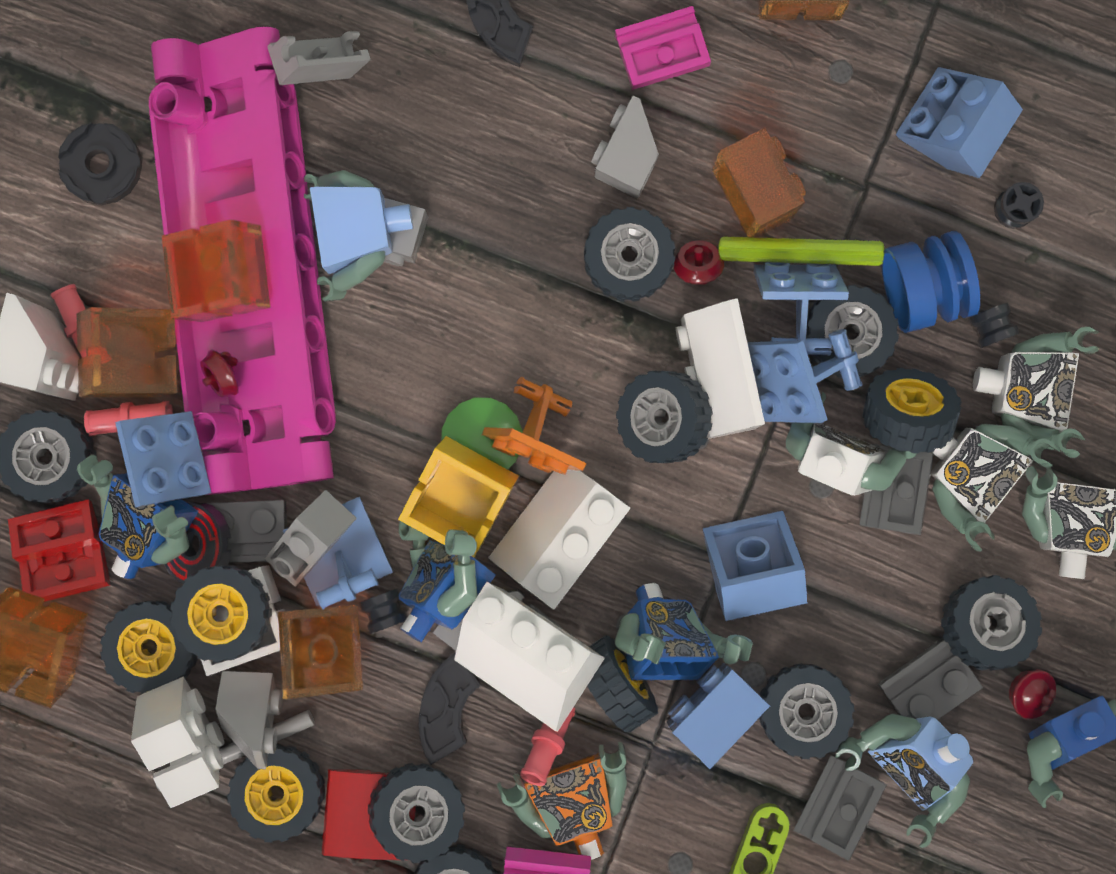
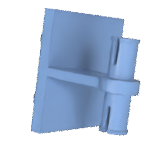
M765 262V265L754 264V275L762 299L796 300V337H771L770 342L803 340L808 355L830 356V348H832L830 338H806L809 300H848L849 291L836 265H790V263Z
M846 329L836 330L828 335L835 357L811 367L803 340L747 342L765 422L823 423L828 420L817 383L839 370L845 390H854L863 385L856 367V363L859 361L856 351L851 350Z
M192 411L122 420L115 423L135 507L211 493Z
M360 496L342 504L357 519L304 577L316 606L320 605L322 609L344 599L347 602L356 599L357 593L375 585L377 586V579L393 573V569Z

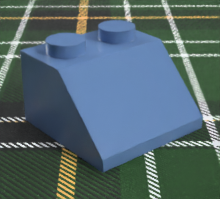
M783 511L703 528L714 584L725 621L807 603L805 568Z

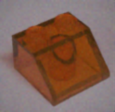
M358 605L278 612L283 699L363 690Z

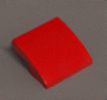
M89 499L8 519L12 558L19 562L23 600L25 603L34 605L111 586L104 547L99 537L98 522L92 502Z
M328 769L322 855L355 859L399 860L392 853L389 854L383 849L374 836L369 824L368 804L370 805L372 799L370 795L373 789L377 788L378 781L389 773L372 772L370 770ZM416 805L409 811V817L412 821L415 819Z

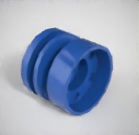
M957 231L947 232L940 239L936 236L928 237L924 242L923 253L913 241L888 247L884 250V261L882 263L884 288L888 303L894 309L895 319L898 318L899 328L904 333L934 326L937 319V311L947 323L958 319V315L962 318H967L978 314L980 308L978 274L970 249L960 233Z

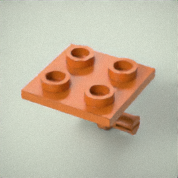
M520 377L516 383L520 386L514 387V393L534 401V406L523 432L521 433L513 428L485 427L482 435L494 440L492 448L510 456L518 454L527 458L530 457L528 464L544 472L551 473V471L566 475L567 470L583 471L586 465L585 462L539 441L547 409L549 408L565 417L570 412V409L565 407H572V401L553 393V388L546 384L539 386L526 380L524 377Z

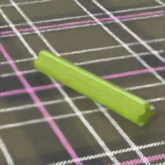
M722 237L718 246L720 257L724 261L880 266L884 261V244L881 241Z

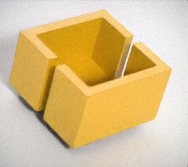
M445 436L434 449L418 480L420 482L412 491L398 520L445 545V537L448 530L466 531L477 542L476 552L472 556L474 558L484 543L519 476Z

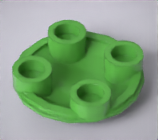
M472 398L460 403L448 414L442 427L441 441L445 436H448L498 465L509 469L516 462L519 455L510 456L492 448L494 440L483 436L482 433L485 427L513 428L522 433L523 430L515 413L506 404L492 398Z

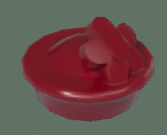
M703 240L686 243L681 247L674 261V271L677 276L683 281L695 285L714 281L721 275L724 269V260L721 259L716 246Z
M213 349L209 350L207 356L200 362L205 376L202 379L203 384L206 387L210 385L220 397L237 395L239 393L238 385L232 368L237 365L238 360L232 357L229 352L223 351L218 353Z
M1039 669L1021 672L1012 681L1009 689V699L1016 713L1022 718L1034 719L1045 714L1053 704L1056 696V683L1053 676L1047 671Z

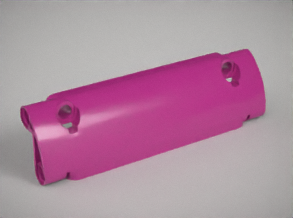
M273 27L251 28L199 45L178 38L161 39L151 44L154 77L158 85L153 88L149 96V113L185 412L192 411L201 452H203L204 465L211 493L207 495L334 479L329 441H321V437L328 436L334 430L336 414L320 285H317L319 276L309 199L304 198V194H308L307 182L304 181L306 170L297 96L294 84L279 85L267 48L270 43L277 42L280 39L279 30ZM204 97L211 98L212 111L205 112ZM213 349L218 353L223 351L229 352L232 357L238 360L237 365L232 368L238 385L239 393L237 395L220 397L210 385L206 387L203 384L202 379L205 376L200 362L207 356L209 350ZM242 420H249L251 426L250 435L244 436Z

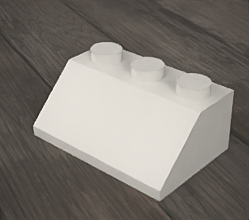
M6 293L0 316V383L75 401L77 393H81L85 387L87 371L84 369L85 363L72 338H67L64 332L65 327L57 313L9 293Z
M738 298L684 314L681 319L682 326L676 327V335L680 351H688L691 366L684 368L685 374L691 376L692 380H697L702 385V390L707 392L710 398L708 401L713 411V415H711V423L713 424L707 438L711 439L750 431L764 425V417Z
M567 470L566 475L553 471L488 558L554 610L630 510V507L581 471Z
M486 582L463 618L454 660L558 732L605 658L505 590Z

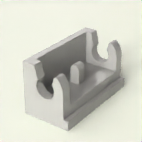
M347 31L337 38L295 41L294 36H283L277 42L270 43L267 48L279 85L351 78L371 60L367 49L353 52V41L358 39L360 33L358 31Z

